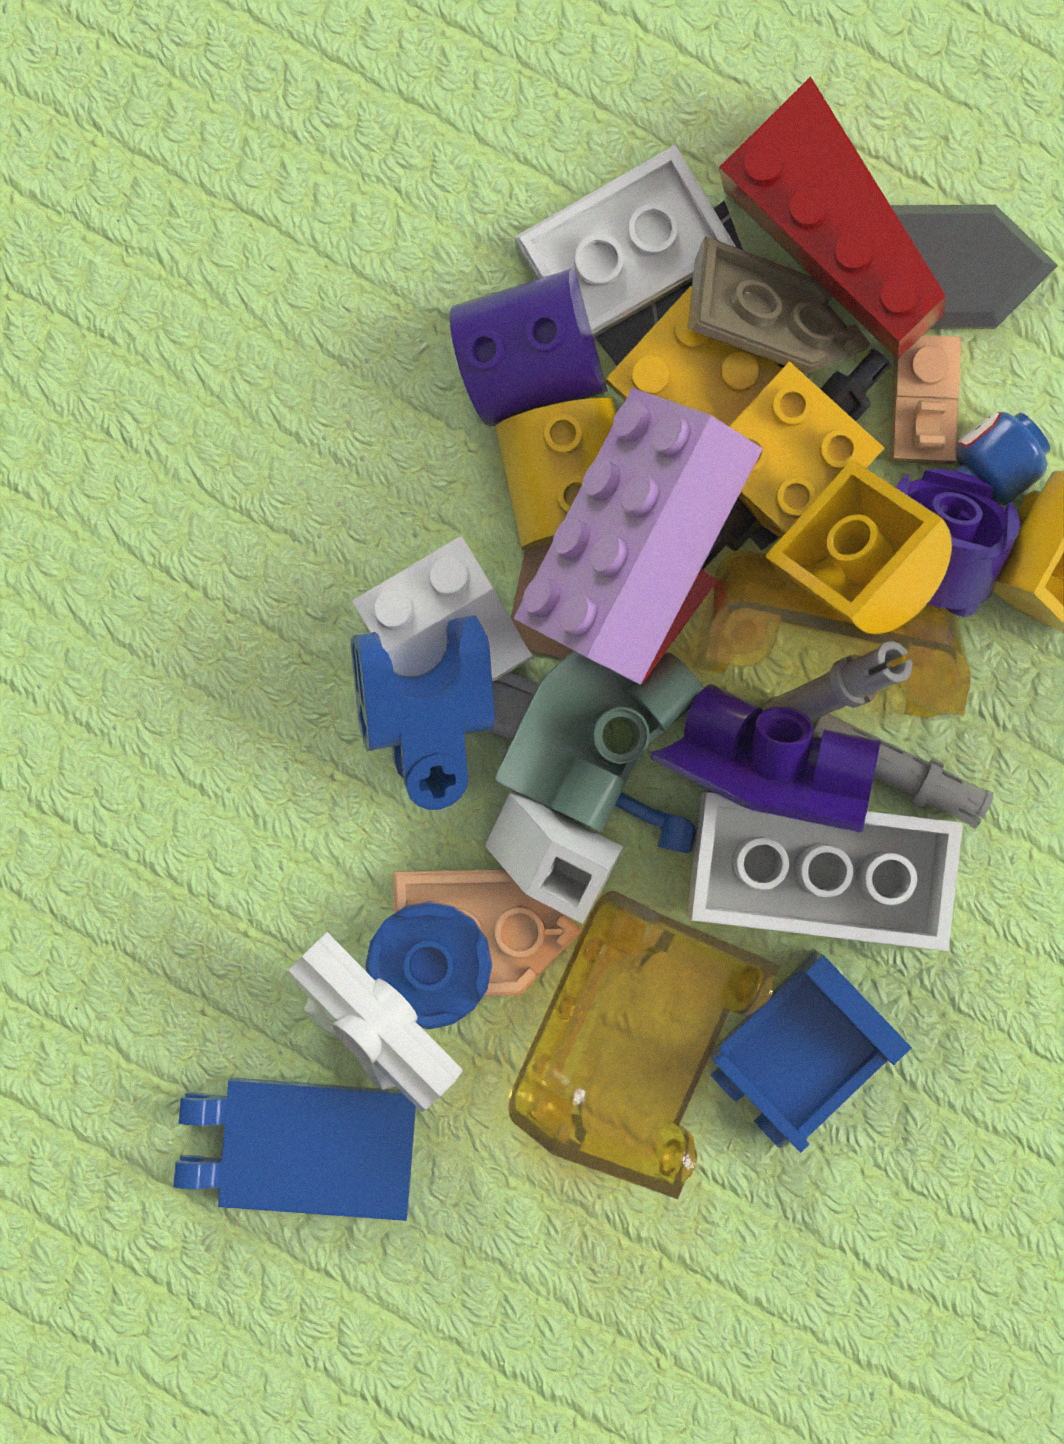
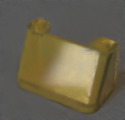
M738 551L728 555L717 566L713 578L718 581L708 595L693 668L724 674L728 665L749 667L762 662L774 647L780 624L878 646L885 642L894 641L900 643L907 650L908 654L892 660V667L910 659L912 661L910 677L904 682L896 684L902 690L906 700L904 714L932 721L964 716L971 684V670L959 616L950 613L945 608L926 604L917 615L899 628L887 633L869 634L860 630L774 567L765 557L766 554L753 551Z
M609 891L603 894L595 903L587 918L513 1085L508 1106L512 1122L557 1157L678 1199L685 1181L692 1175L697 1163L694 1138L686 1128L680 1125V1122L710 1057L709 1054L713 1050L729 1011L738 1015L748 1016L768 1002L773 992L774 980L781 965L617 891Z

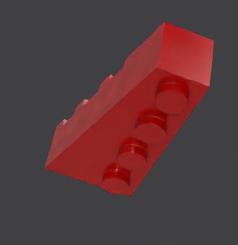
M810 76L719 166L723 191L898 360L943 316L946 295Z

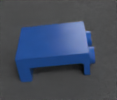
M815 950L708 1054L718 1066L710 1076L736 1103L744 1095L750 1099L762 1112L754 1122L778 1148H781L789 1141L802 1153L810 1145L807 1138L887 1061L895 1065L912 1047L823 954Z

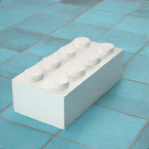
M701 792L686 916L693 921L948 951L963 823L867 811L863 832H855L753 811L739 806L716 793Z

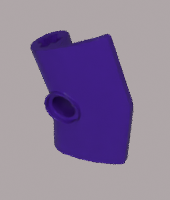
M709 684L700 691L690 707L685 723L684 737L668 747L651 751L650 759L744 808L855 832H863L881 740L824 729L822 739L812 737L813 724L808 716L789 707H774L763 711L761 707L714 684Z

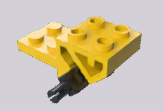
M690 286L608 375L605 383L625 401L631 389L634 388L710 414L763 448L701 567L704 570L725 546L732 551L739 550L761 525L781 538L852 459L865 468L872 463L883 451L884 447L856 421L871 404L865 394L892 365L882 353L872 348L848 376L836 371L819 389L790 361L782 369L771 360L688 330L692 286Z

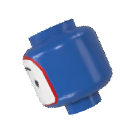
M995 412L958 440L955 451L960 467L955 471L983 480L995 488L991 498L998 504L1006 505L1008 501H1013L1044 476L1048 465L1045 455L1050 452V445L1040 428L1027 415L1017 413L1013 416L1007 412Z

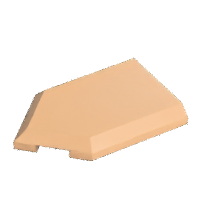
M505 869L393 872L394 913L407 905L432 901L453 905L476 921L488 939L492 959L488 989L484 996L521 995L538 978L543 970L582 932L568 916L526 895Z

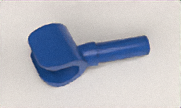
M621 792L615 805L616 807L650 825L661 827L657 847L682 853L691 852L696 829L689 819L667 814L658 809L655 810Z

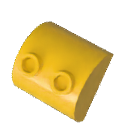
M588 398L553 404L512 416L495 426L521 550L553 542L558 526L564 521L583 484L586 471L594 463L613 426V420L618 411L615 399Z
M852 459L765 557L774 567L860 630L869 634H882L895 630L907 623L930 601L947 571L951 557L952 541L950 531L941 517Z
M1054 471L1041 492L1037 490L1030 492L1022 502L1019 519L1023 526L996 581L994 592L1024 614L1064 633V471Z

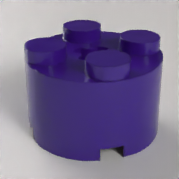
M948 469L925 470L922 479L909 482L910 475L899 481L896 488L941 517L950 531L952 541L951 557L947 571L940 586L927 605L945 608L957 616H972L977 612L979 605L985 602L994 591L996 581L1003 570L1020 529L1019 515L1009 501L1006 509H1004L991 497L995 488L974 476Z

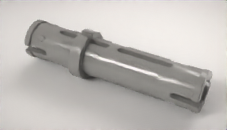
M894 641L885 642L863 656L854 654L836 661L829 672L784 694L768 699L764 702L762 710L765 711L774 707H789L808 716L810 721H814L845 706L859 707L875 699L879 690L907 680L912 673V661L910 659L892 667V660L908 654V652L900 643Z
M831 714L818 718L819 721L815 722L812 737L822 739L823 731L827 729L881 740L874 778L912 797L911 803L921 808L928 804L969 824L974 829L981 823L979 816L984 818L993 799V792L984 790L943 770L944 763L934 758L927 762Z

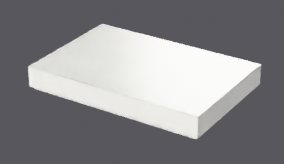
M676 145L515 236V244L536 279L571 268L576 271L593 338L692 282L695 258L705 236L736 247Z

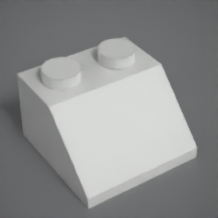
M462 535L352 600L369 631L379 634L382 647L390 656L393 670L399 675L418 676L434 669L446 651V628L448 622L455 618L476 615L488 637L492 682L533 658Z

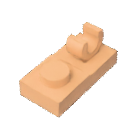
M923 335L898 360L894 357L890 461L952 464L956 461L961 337Z

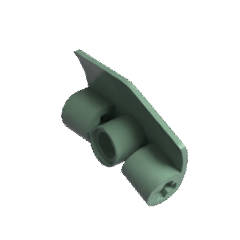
M573 650L549 671L538 685L495 774V781L602 833L637 759L643 755L654 740L690 709L693 701L704 687L686 665L669 652L663 655L646 680L640 685ZM615 717L623 719L629 724L633 736L630 746L620 754L613 753L607 749L602 737L605 725Z

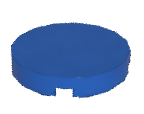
M427 901L407 905L384 920L370 941L365 967L366 972L374 980L381 979L387 982L405 998L414 1009L418 1017L416 1023L421 1028L433 1029L453 1025L475 1009L488 989L492 959L488 939L473 918L453 905Z

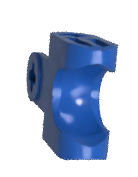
M476 615L455 618L448 622L446 628V651L441 661L434 669L418 676H404L393 671L390 656L382 647L378 633L371 632L354 635L350 639L357 713L364 746L367 751L392 747L393 761L398 774L404 779L409 798L417 806L427 810H441L452 806L462 797L467 788L468 773L464 734L494 728L490 647L488 637Z

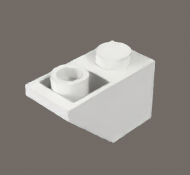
M514 790L509 793L485 844L489 852L526 895L582 924L598 900L624 848Z

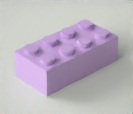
M632 388L625 403L617 411L613 420V426L594 463L586 471L583 484L564 521L558 526L553 542L536 576L527 586L523 601L513 619L641 685L763 448L710 414Z

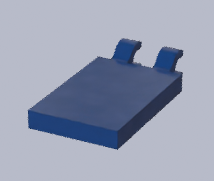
M231 1077L228 1080L227 1096L185 1093V1097H181L179 1124L193 1126L225 1125L222 1158L181 1155L180 1161L175 1162L173 1187L180 1189L219 1188L218 1207L407 1221L416 1106L400 1090L395 1089L382 1090L380 1088Z

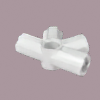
M328 932L285 973L308 996L304 1011L314 1024L336 1035L359 1059L368 1079L380 1089L385 1090L396 1086L421 1112L425 1111L441 1097L463 1072L457 1063L416 1023L418 1017L405 998L387 982L381 979L374 980Z

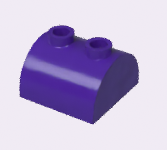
M571 268L451 307L450 330L458 367L469 398L478 416L486 425L494 426L505 419L533 409L580 400L608 391L574 269Z

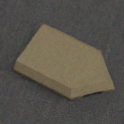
M705 236L702 240L694 264L688 330L784 366L790 361L797 369L805 373H810L865 351L870 345V342L855 324L848 327L844 324L829 305L832 296L813 277Z

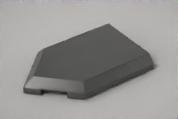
M891 205L946 295L943 316L930 329H996L1058 266L997 205Z

